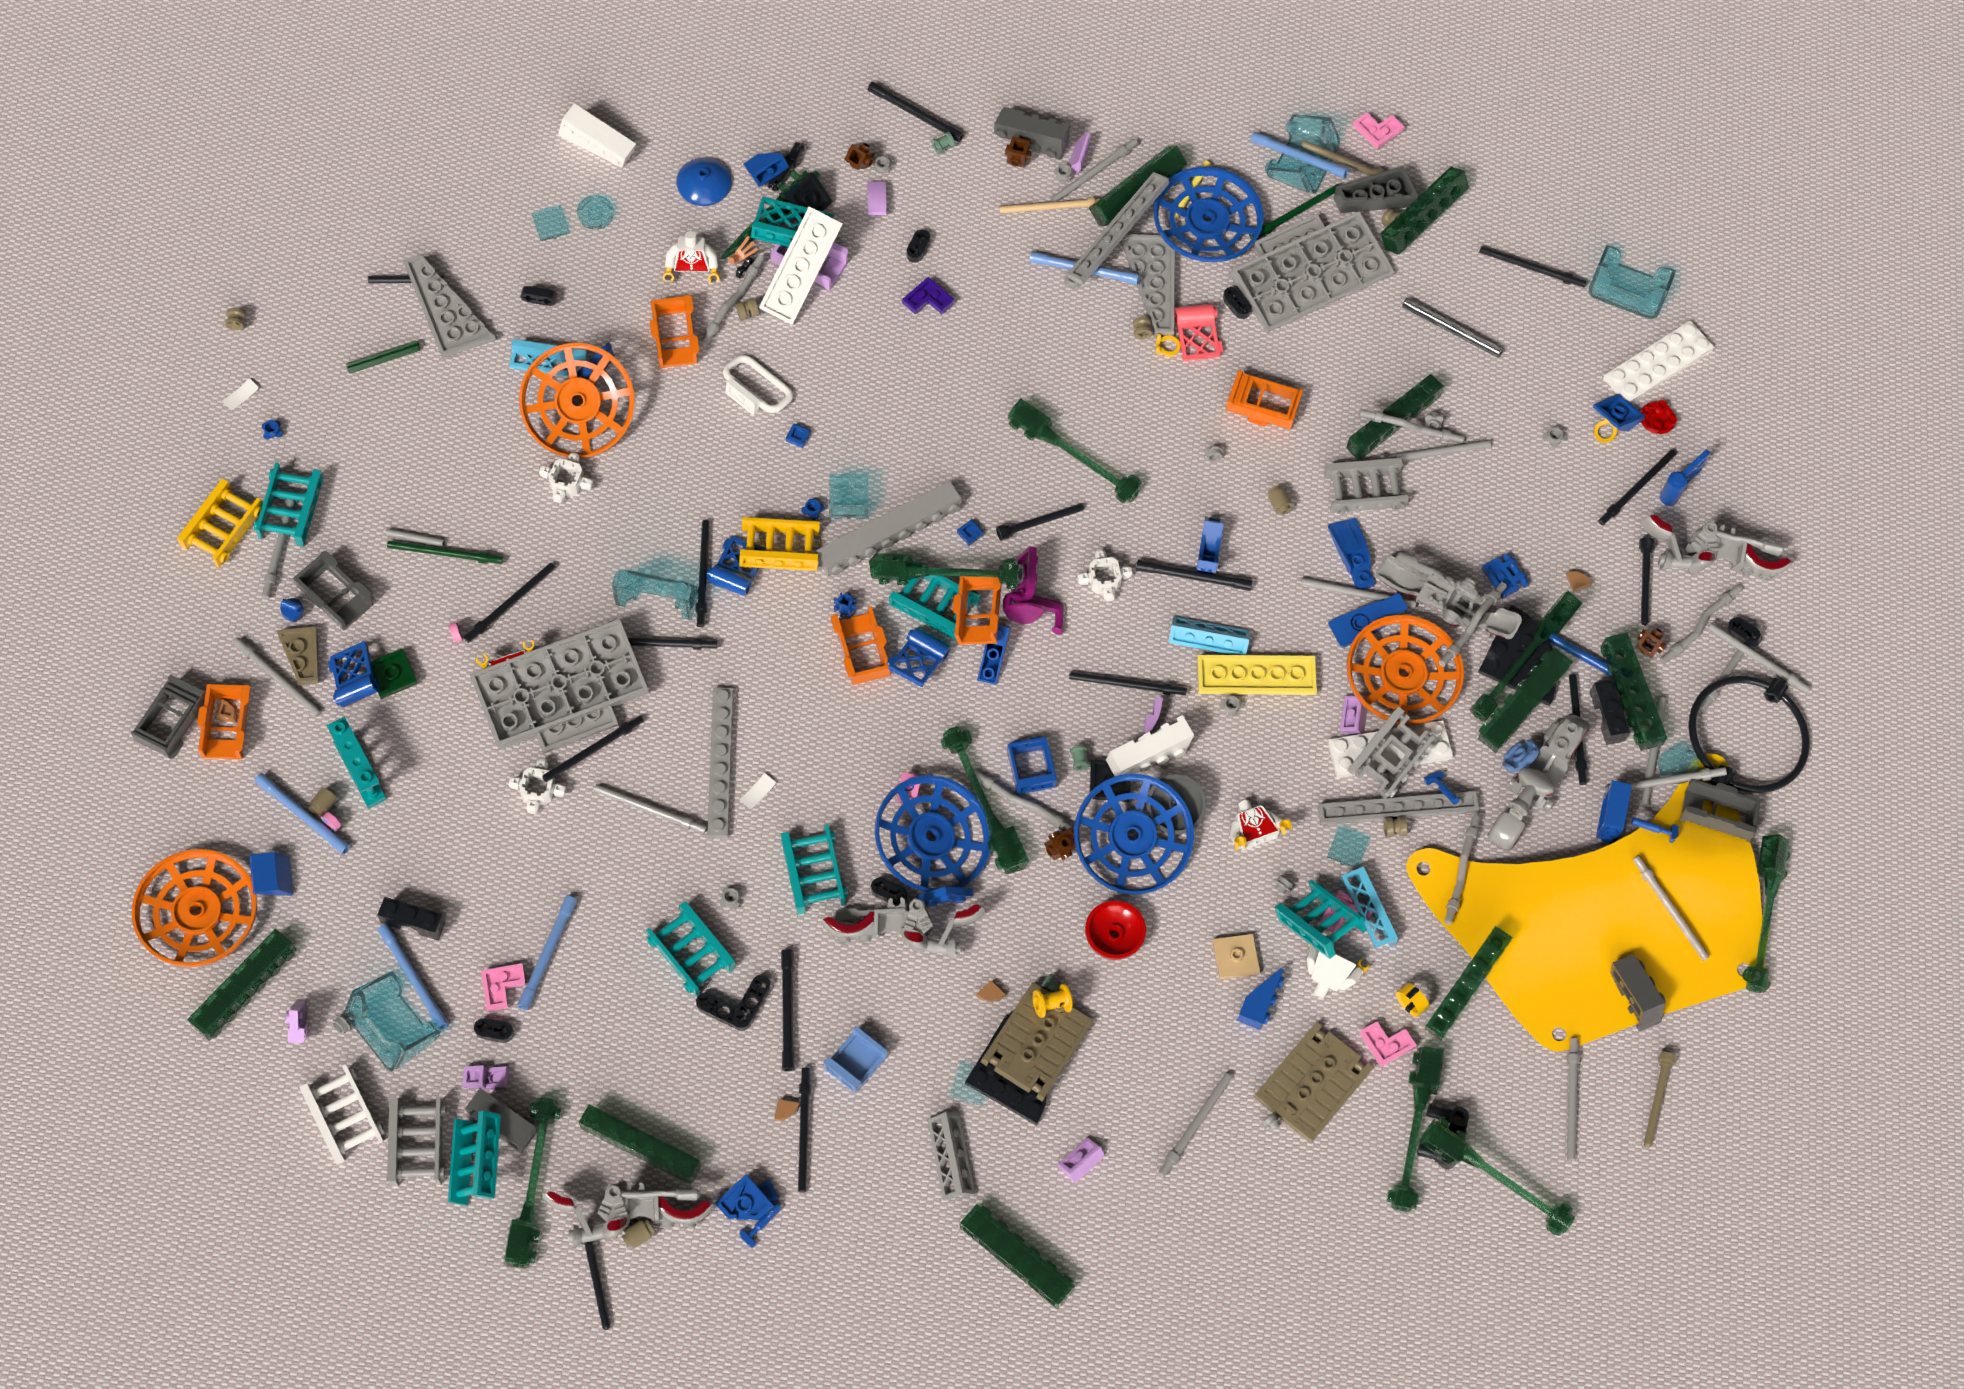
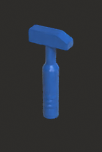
M1435 772L1424 777V782L1427 785L1435 782L1441 792L1454 805L1459 802V798L1450 788L1440 781L1444 778L1443 772Z
M1633 817L1631 825L1656 833L1661 832L1670 835V843H1673L1678 837L1679 826L1673 824L1670 830L1660 825Z
M777 1203L774 1204L775 1207L755 1224V1227L748 1235L742 1229L739 1231L741 1240L751 1249L757 1245L752 1237L762 1230L781 1210Z

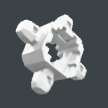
M576 453L569 454L567 460L562 458L556 460L552 468L551 466H541L539 474L546 479L549 478L555 502L561 503L565 496L572 497L577 495L580 487L585 490L592 488L593 480L583 475V470L579 464V455ZM567 470L568 473L572 474L576 472L574 482L572 481L571 484L568 483L566 486L563 482L556 483L558 474L561 471L565 472Z
M1101 549L1095 552V559L1089 564L1088 573L1078 574L1077 579L1081 585H1088L1090 583L1092 591L1097 594L1102 593L1105 601L1109 602L1114 600V591L1119 589L1121 579H1127L1132 576V569L1129 566H1121L1119 568L1118 560L1113 557L1107 558L1106 552ZM1108 567L1109 570L1114 572L1115 579L1113 582L1109 580L1101 584V581L1096 579V569L1100 571Z
M539 759L535 768L529 767L523 772L522 779L513 776L509 780V787L520 790L521 797L527 802V812L531 814H536L540 805L550 803L553 794L555 796H564L566 792V786L560 783L555 784L553 778L548 781L547 789L541 795L532 792L531 794L528 793V783L531 779L544 780L542 775L550 771L548 770V761L545 759Z

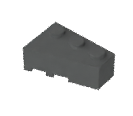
M1635 954L1613 962L1610 974L1621 996L1625 995L1631 1006L1627 1008L1629 1013H1634L1639 1022L1636 1026L1638 1031L1640 1032L1661 1023L1666 1000L1664 995L1656 989L1653 978L1645 972L1642 961L1638 960Z
M479 1088L465 1108L470 1120L474 1123H478V1112L480 1111L501 1114L499 1138L520 1152L524 1151L537 1132L534 1126L535 1123L525 1116L522 1118L513 1108L505 1106L497 1098Z

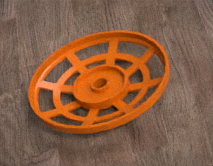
M566 343L545 351L530 365L520 387L519 406L528 432L541 446L564 457H568L571 453H576L579 455V458L598 455L610 449L622 438L634 414L635 397L632 382L626 369L614 356L590 344ZM572 349L590 350L599 353L603 357L598 365L587 361L574 360ZM564 351L566 362L555 366L547 374L537 368L549 356ZM609 361L621 372L627 388L616 390L612 379L604 371ZM575 366L587 367L594 371L588 380L577 378ZM568 368L570 379L560 384L552 378L557 372ZM533 374L542 382L538 390L537 404L526 406V389ZM600 375L607 382L610 391L599 393L594 383ZM548 384L556 390L554 401L543 403L544 391ZM575 395H580L583 398L582 405L575 406L572 403ZM629 395L628 414L623 426H620L613 421L617 411L618 397ZM612 399V408L607 417L599 411L601 400ZM556 408L561 416L556 426L548 419L545 410ZM539 411L543 422L552 431L546 440L540 437L533 428L527 413ZM595 417L604 423L597 430L588 433L586 422ZM568 422L576 423L579 425L580 435L568 434L562 430ZM608 427L617 432V435L607 444L594 450L590 449L589 439L600 435ZM558 436L568 440L581 441L583 452L565 451L554 447L552 444Z
M1410 615L1387 616L1375 620L1364 627L1352 642L1347 655V678L1355 697L1367 710L1379 718L1387 720L1390 716L1379 712L1371 706L1377 700L1392 709H1396L1399 706L1404 710L1405 715H1408L1407 711L1418 710L1431 705L1438 712L1426 718L1407 720L1404 725L1427 723L1447 712L1460 694L1464 680V666L1461 654L1459 652L1453 658L1456 672H1444V667L1439 664L1441 659L1435 651L1443 644L1447 648L1454 644V641L1439 626L1420 617ZM1401 624L1400 635L1389 636L1378 641L1372 634V631L1382 626ZM1409 624L1426 629L1437 636L1438 639L1431 645H1428L1418 638L1408 636ZM1366 638L1372 647L1368 651L1363 665L1352 663L1356 648ZM1400 642L1399 650L1390 654L1383 648L1386 644ZM1408 643L1415 644L1425 651L1420 655L1408 651ZM1375 652L1383 659L1380 668L1369 667L1370 660ZM1430 656L1434 660L1438 672H1427L1424 661ZM1400 669H1404L1408 672L1409 675L1407 677H1403L1399 674L1398 671ZM1352 671L1363 673L1365 684L1371 693L1367 698L1363 699L1354 684ZM1369 675L1380 676L1383 686L1375 690ZM1426 680H1438L1437 686L1431 695L1422 688ZM1444 680H1456L1454 692L1444 706L1436 700L1442 690ZM1388 691L1399 695V705L1389 702L1382 696ZM1416 693L1424 700L1418 704L1407 705V696ZM1398 719L1396 724H1400L1401 721Z
M206 849L178 852L157 863L139 883L132 903L134 930L143 946L161 961L180 967H201L227 957L244 942L253 927L257 913V895L253 894L252 880L245 869L233 858L223 853ZM208 858L205 870H193L179 874L174 865L187 859ZM216 860L231 866L241 875L242 879L232 885L226 878L215 873ZM167 868L172 879L161 889L157 898L145 895L146 889L153 879ZM193 877H203L201 886L188 888L184 880ZM214 879L220 882L227 890L216 895L209 889L211 880ZM177 885L181 893L176 896L174 901L163 900L166 894ZM246 885L252 900L250 916L239 915L240 902L237 892ZM232 896L234 904L233 914L222 913L221 903ZM141 902L154 906L153 921L156 929L145 934L140 922ZM198 906L202 908L200 914H191V911L194 907ZM160 908L171 911L172 922L161 925ZM219 921L230 922L225 932L217 938L212 929L216 927ZM236 924H248L240 939L225 951L221 942L231 934ZM178 928L185 933L182 944L172 940L166 933ZM206 934L210 941L207 944L190 946L193 937ZM160 936L168 945L179 949L175 959H170L154 949L148 941ZM213 947L217 953V956L204 961L183 962L187 952L204 951Z

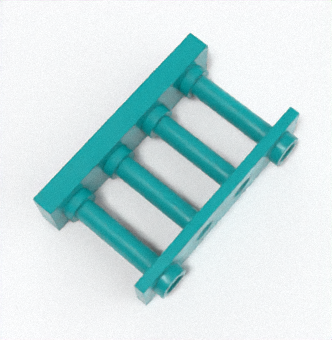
M275 462L274 468L270 469L269 472L270 482L259 519H256L254 523V531H256L258 539L263 538L264 531L292 535L296 545L304 547L323 482L321 470L313 469L312 475L308 477L282 473L280 464ZM279 480L305 484L308 487L307 492L301 494L278 490ZM274 497L302 501V509L297 511L272 506ZM269 514L297 518L298 524L292 528L270 524L267 521Z
M912 560L910 572L913 575L901 593L892 591L889 596V605L956 640V614L950 620L942 617L941 614L952 597L958 594L959 584L928 569L925 564ZM921 577L930 583L919 601L914 602L908 599V595ZM939 586L947 592L937 608L931 611L925 608V604L935 588ZM975 590L968 591L967 609L970 604L977 607L980 604V595Z
M345 716L326 725L334 739L333 743L367 808L369 809L386 801V797L379 786L380 782Z
M828 824L824 825L825 834L796 840L794 838L790 839L789 832L781 833V843L797 915L805 914V906H808L809 903L839 897L841 906L845 905V898H848L847 888L842 886L833 848L832 842H836L834 831L829 830ZM827 842L829 850L827 853L803 858L794 857L793 850H796L797 847ZM831 860L833 871L802 877V875L798 876L797 869L800 866ZM831 879L836 881L837 890L807 896L802 894L801 888L806 884Z
M1311 879L1308 881L1311 893L1292 907H1286L1280 902L1274 908L1281 923L1327 958L1331 959L1336 955L1333 947L1334 942L1354 927L1363 933L1367 931L1364 923L1365 918L1360 912H1355L1329 893L1322 884H1317ZM1316 898L1323 902L1304 917H1299L1296 914ZM1328 908L1335 911V913L1317 926L1312 927L1308 924ZM1343 917L1348 921L1330 936L1322 934L1323 931Z
M684 901L679 905V917L655 934L650 928L646 929V940L652 948L656 947L685 982L683 986L689 994L693 992L698 997L700 992L697 986L721 968H726L730 973L736 968L734 959L689 904ZM683 923H689L692 926L691 932L666 949L660 940ZM701 937L705 942L703 944L704 947L679 964L672 955L695 938L699 939ZM708 953H714L717 957L716 962L694 979H691L685 970Z
M480 1111L478 1112V1123L454 1119L448 1203L468 1206L469 1195L489 1200L495 1198L501 1114ZM477 1132L476 1143L473 1144V1133ZM472 1153H475L474 1165H471ZM474 1173L473 1185L469 1186L470 1174Z

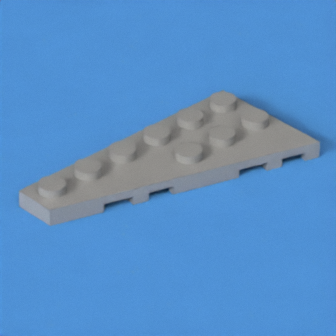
M1126 234L1121 240V244L1132 273L1140 274L1137 288L1148 318L1151 319L1154 334L1174 336L1175 250L1160 235ZM1169 236L1168 238L1175 244V236Z
M422 255L403 260L442 359L496 340L495 336L488 331L463 300L451 290L445 280L436 273L435 269Z

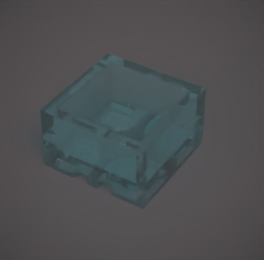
M830 474V519H842V517H847V519H851V517L868 519V474Z

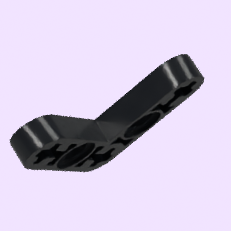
M764 975L756 976L738 1007L710 993H701L696 998L697 1009L701 1013L732 1028L745 1031L751 1026L770 991V980ZM764 981L766 987H761L759 995H757L758 985L756 983ZM749 998H754L758 1003L755 1007L750 1008L746 1005V1001ZM709 999V1004L715 1006L714 1012H711L712 1007L709 1005L702 1007L701 1000ZM721 1007H727L730 1012L727 1016L722 1017L718 1014V1010ZM745 1010L746 1012H748L745 1016V1020L747 1023L743 1022L740 1025L737 1018L741 1019L744 1015Z

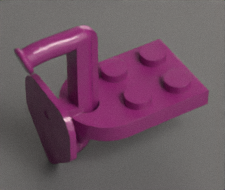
M1029 546L1012 562L1011 592L1007 593L1003 598V611L1010 621L1021 624L1033 623L1044 611L1055 613V625L1052 628V632L1061 635L1063 633L1064 607L1059 601L1034 595L1038 578L1036 573L1038 556L1037 548Z

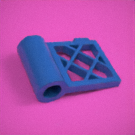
M1706 449L1683 472L1676 471L1669 475L1659 497L1663 504L1673 506L1678 502L1685 486L1703 469L1711 453L1709 450Z
M732 536L731 539L727 538L722 546V549L725 550L717 565L709 568L706 578L709 579L708 582L710 584L746 596L759 568L752 567L753 570L750 574L742 571L736 558L740 556V551L733 552L732 546L735 543L741 545L746 550L747 541ZM754 544V550L766 551V548ZM733 558L735 562L731 566L723 564L725 560Z
M915 628L909 631L906 637L907 643L897 656L894 654L887 661V665H889L888 669L923 687L940 663L945 661L951 646L923 630ZM908 649H911L914 652H916L917 655L907 656L906 651ZM929 659L935 663L925 666L923 660ZM919 660V667H911L910 661ZM906 662L907 668L901 669L896 664ZM923 671L924 677L921 680L914 676L913 672Z
M365 641L330 656V661H328L329 671L334 674L336 684L333 699L338 706L340 705L344 708L379 692V684L374 677L368 644ZM362 649L363 653L360 659L354 658L357 651ZM345 657L347 659L341 668L338 666L337 660ZM351 661H355L357 664L353 671L347 670ZM361 666H366L367 672L358 675L357 673ZM344 673L350 674L347 681L341 683Z

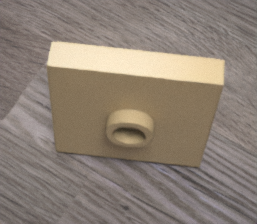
M1253 934L1212 940L1219 980L1260 974Z

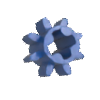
M850 592L848 594L840 593L839 598H834V604H836L834 611H839L840 617L843 615L851 617V612L857 611V606L855 605L857 599H852Z

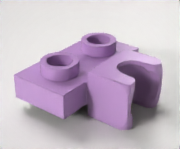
M297 999L286 1013V1023L290 1024L288 1028L289 1043H304L305 1038H308V1023H304L306 1020L305 999Z

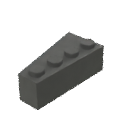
M1003 107L994 123V134L1008 140H1012L1013 136L1030 141L1031 150L1060 160L1069 144L1071 123L1064 122V124L1057 123L1056 119L1043 120L1040 118V115L1033 114L1027 116L1023 111Z
M1404 166L1336 186L1333 199L1340 213L1415 207L1418 194Z

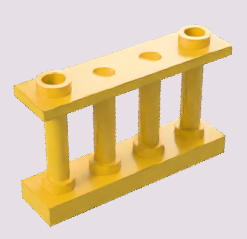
M223 478L177 537L180 546L186 550L191 545H195L214 555L212 558L218 568L227 562L232 550L256 518H259L263 505L258 497L251 504L231 493L232 489L229 482ZM225 500H229L248 511L240 519L223 510L220 506ZM213 515H218L235 524L236 527L229 534L210 524L209 521ZM202 530H207L225 541L217 549L199 539L198 535Z
M752 516L742 517V531H747L746 550L740 549L739 567L817 571L818 554H812L813 535L819 536L820 522L812 520L767 519ZM755 532H767L766 551L754 550ZM774 533L786 534L785 552L773 551ZM794 534L805 535V553H793Z

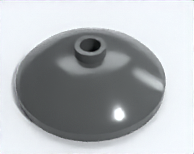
M1181 774L1167 775L1159 779L1171 786L1183 799L1191 814L1195 829L1203 820L1207 808V800L1202 787L1194 779ZM1153 785L1148 793L1149 797L1159 802L1166 811L1174 807V800L1166 792ZM1146 803L1147 812L1151 819L1160 815L1158 810ZM1180 812L1171 817L1174 834L1186 833V825L1182 813ZM1165 821L1156 826L1168 833Z

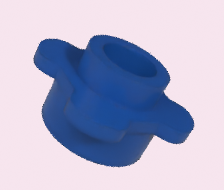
M269 420L262 424L264 439L269 440L272 437L279 438L282 436V431H280L281 423L279 421Z
M809 499L801 511L803 514L809 515L812 520H816L819 513L824 511V505L815 499Z

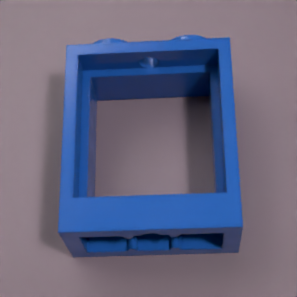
M1036 736L1026 741L1014 740L1007 745V754L1017 795L1056 788L1057 779L1047 737L1041 738ZM1042 750L1047 775L1020 779L1014 755Z
M1614 780L1611 781L1603 796L1596 838L1606 843L1617 841L1625 826L1632 785Z

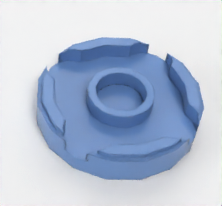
M1525 740L1526 743L1524 744L1517 743L1507 751L1502 765L1508 772L1520 771L1536 759L1539 747L1533 740Z

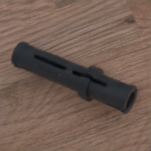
M795 142L790 152L784 156L789 168L767 183L769 189L775 183L772 191L778 190L792 166L797 164L798 157L805 149L801 145L797 150L800 145L799 142Z

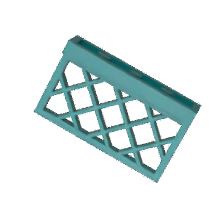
M762 196L755 221L752 225L751 238L789 247L797 232L795 229L799 228L803 220L800 215L806 214L808 208ZM764 204L772 205L774 209L767 211L764 208ZM789 209L792 213L785 216L782 210ZM819 211L834 219V214ZM778 212L781 218L774 221L770 215ZM796 217L799 223L792 225L789 219ZM767 218L770 223H762L759 220ZM785 222L788 227H778V224Z

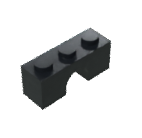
M1614 680L1594 682L1590 695L1594 708L1600 709L1602 714L1601 731L1606 745L1625 742L1630 731Z
M384 897L377 914L381 924L387 923L389 926L398 929L401 926H407L416 930L419 935L439 941L446 923L441 913Z

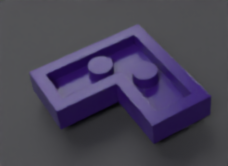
M927 277L902 299V303L914 314L929 303L942 315L955 303V299L931 278Z

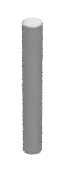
M388 528L386 530V536L439 547L444 546V539Z

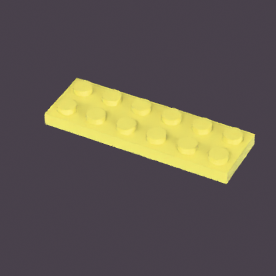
M1197 656L1198 694L1316 695L1315 656Z

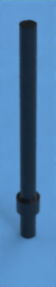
M1481 246L1479 251L1481 254L1562 280L1563 283L1568 285L1571 283L1585 288L1587 282L1573 277V274L1567 272L1564 274Z
M1671 449L1615 504L1609 506L1606 513L1598 520L1599 524L1604 526L1611 518H1615L1620 513V509L1676 455V452Z
M708 520L702 521L698 603L695 606L697 627H704L705 614L707 613L706 576L710 524Z
M550 562L483 621H478L474 628L463 637L464 640L469 643L478 634L482 635L492 622L551 573L555 566Z
M628 638L630 646L693 648V650H702V648L717 649L718 641L702 640V638H694L693 640Z
M1070 672L1069 675L1071 680L1163 692L1162 694L1170 695L1171 693L1186 696L1187 688L1172 686L1170 683H1164L1163 685Z
M1571 674L1569 675L1572 714L1581 718L1577 675ZM1582 740L1576 749L1577 761H1575V768L1578 771L1579 785H1586V770L1588 767L1584 757Z
M639 715L629 722L625 721L619 725L618 729L542 775V778L545 782H548L620 736H626L632 732L633 728L644 722L642 716Z
M810 1068L801 1069V1084H799L801 1102L798 1192L800 1193L806 1192L808 1115L809 1094H811V1084H809Z

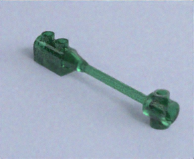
M1022 398L1012 408L1008 415V420H1010L1008 424L1013 429L1018 430L1022 428L1025 430V437L1031 441L1036 438L1060 447L1116 486L1114 492L1117 495L1115 497L1121 503L1126 501L1131 503L1138 496L1142 482L1137 477L1130 474L1128 477L1124 476L1120 480L1064 442L1050 428L1052 426L1051 418Z
M876 553L869 560L872 579H878L881 585L889 584L890 580H896L897 585H906L908 580L937 575L998 577L1001 584H1006V588L1015 589L1018 587V584L1022 583L1024 576L1023 566L1018 564V560L1015 558L1004 559L999 570L932 568L913 563L912 554Z
M1566 591L1562 593L1541 619L1532 642L1489 696L1482 694L1471 707L1470 712L1477 719L1485 722L1498 707L1495 699L1534 650L1549 637L1559 633L1582 605V602L1571 592Z
M959 726L948 729L943 733L941 745L943 749L949 748L952 754L958 753L977 798L981 803L987 817L986 821L990 834L987 846L990 852H996L998 856L995 859L997 869H1004L1005 874L1024 870L1029 859L1014 826L1004 828L993 813L965 752V749L972 743L969 730H962Z
M1781 834L1763 836L1757 873L1764 878L1765 907L1755 966L1747 967L1742 975L1746 981V989L1755 993H1764L1770 987V981L1768 980L1769 970L1764 968L1772 909L1781 881L1787 876L1788 872L1785 866L1786 861L1790 858V852L1788 851L1789 841Z
M1420 1047L1419 1053L1414 1052L1412 1064L1416 1065L1415 1072H1410L1409 1084H1413L1415 1110L1401 1185H1395L1394 1190H1389L1387 1202L1391 1203V1208L1397 1211L1411 1212L1412 1209H1417L1419 1193L1409 1186L1422 1113L1426 1107L1429 1094H1438L1444 1060L1443 1049Z
M537 1098V1101L532 1100L529 1117H534L533 1120L539 1123L526 1201L522 1206L519 1220H511L503 1266L529 1268L530 1263H535L536 1251H532L533 1242L538 1243L540 1230H536L535 1193L547 1124H553L555 1119L560 1118L561 1107L557 1106L558 1102L554 1099Z
M1439 1118L1438 1121L1434 1119L1428 1125L1418 1141L1453 1166L1463 1161L1485 1171L1547 1214L1545 1219L1547 1225L1545 1227L1552 1234L1560 1236L1561 1233H1565L1570 1228L1575 1219V1216L1571 1214L1573 1210L1571 1206L1561 1203V1205L1555 1204L1551 1208L1486 1163L1470 1146V1143L1466 1141L1468 1136L1462 1131L1457 1130L1454 1133L1448 1129L1450 1123L1445 1119Z

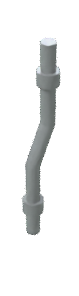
M758 255L752 266L748 267L747 275L737 292L722 304L714 320L708 324L707 332L701 340V344L707 346L712 336L716 335L719 330V324L727 310L744 295L752 279L756 278L759 273L758 269L764 260L763 256Z
M1360 409L1358 416L1372 419L1374 422L1381 423L1382 421L1399 425L1420 434L1440 438L1442 441L1464 442V436L1453 434L1449 430L1442 429L1441 431L1420 426L1403 418L1383 414L1381 411L1375 410L1373 412Z
M1501 582L1495 590H1492L1487 595V599L1476 611L1464 633L1453 645L1446 649V654L1439 661L1441 666L1445 667L1451 659L1459 654V649L1470 638L1482 616L1492 604L1497 603L1500 599V595L1507 588L1505 583Z
M1736 585L1729 592L1719 596L1718 600L1702 613L1694 631L1680 643H1675L1671 646L1670 651L1663 655L1660 661L1666 664L1673 657H1678L1684 652L1683 649L1700 636L1708 618L1722 606H1727L1731 603L1732 598L1742 591L1741 588Z
M976 769L971 773V776L983 783V786L988 790L992 789L1010 802L1036 811L1051 821L1052 825L1058 829L1061 828L1065 831L1070 828L1074 834V827L1065 822L1066 819L1060 815L1056 816L1038 803L1012 794L997 784L995 779L990 776L986 777Z
M1473 815L1470 826L1467 827L1465 832L1466 839L1460 855L1456 885L1452 898L1448 900L1446 907L1447 914L1444 923L1447 925L1452 924L1455 912L1459 910V899L1465 883L1468 857L1473 841L1476 840L1478 835L1477 828L1480 821V816Z

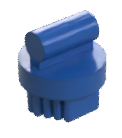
M289 598L283 599L281 602L280 610L286 620L295 622L303 617L304 608L300 600Z

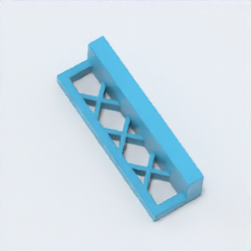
M513 339L511 344L512 356L509 366L514 369L528 370L529 364H532L536 358L556 345ZM572 349L574 360L589 361L587 350ZM564 351L549 356L544 360L546 363L537 368L544 373H548L553 369L552 364L566 362ZM517 355L524 356L527 359L523 363H515ZM568 368L557 372L555 375L569 377Z
M1173 616L1169 643L1231 655H1246L1250 630Z
M1364 866L1341 875L1357 912H1360L1365 918L1364 923L1375 949L1386 944L1389 947L1397 944L1398 937ZM1356 876L1360 884L1359 888L1350 885L1348 879ZM1359 893L1365 895L1368 901L1367 906L1358 902ZM1368 911L1373 912L1377 920L1376 924L1367 921L1366 914ZM1376 929L1382 930L1385 939L1377 942L1374 935Z

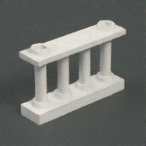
M346 1064L342 1065L346 1073L345 1075L317 1089H310L307 1083L299 1087L337 1165L345 1161L342 1155L346 1153V1150L374 1136L377 1137L379 1143L384 1142L381 1137L384 1131L379 1122L375 1124L355 1083L358 1078L353 1068L349 1070ZM350 1082L354 1090L353 1093L325 1107L318 1106L316 1100L320 1099V1096ZM359 1100L363 1108L362 1111L334 1125H327L325 1118L328 1117V1114ZM365 1118L368 1119L372 1127L371 1129L343 1143H336L334 1136L337 1135V1132Z

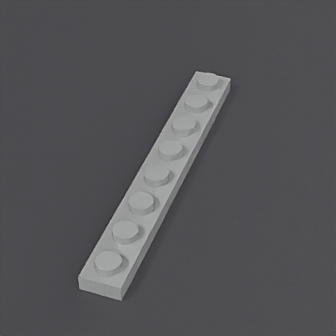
M1153 172L1067 273L1068 278L1084 285L1168 186L1169 179Z
M713 688L708 838L728 839L733 688Z
M1476 791L1454 793L1459 798V802L1455 805L1444 794L1322 803L1318 804L1320 825L1379 821L1388 817L1397 819L1401 816L1415 818L1476 813L1479 811Z

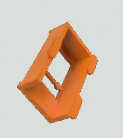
M686 295L650 300L653 320L650 321L651 336L656 338L660 368L697 364L696 354L700 350L698 337L693 335L690 314L694 311L692 296ZM685 312L689 336L683 335L682 337L660 339L657 316ZM689 339L690 347L662 350L661 343L686 341Z
M1238 370L1227 401L1226 411L1246 416L1249 422L1261 426H1267L1269 423L1291 430L1303 389H1295L1242 373L1243 371ZM1251 388L1261 390L1256 405L1246 403ZM1264 391L1292 400L1287 415L1259 406Z
M1000 571L960 574L959 592L953 599V612L956 614L955 637L959 645L997 643L1002 573ZM993 589L991 613L966 615L969 590ZM969 618L990 619V625L965 626L966 619Z
M868 606L867 614L839 620L838 615L833 614L831 622L834 632L838 635L845 658V669L848 677L851 678L852 685L890 676L889 665H887L888 658L884 649L887 641L883 628L877 626L872 606ZM872 631L874 640L855 645H846L845 638ZM875 643L882 666L855 673L848 650Z
M207 684L204 706L199 708L197 721L198 726L201 727L198 751L202 758H243L242 752L249 697L251 694L249 685ZM215 700H241L238 727H211ZM211 730L237 732L236 740L210 739Z

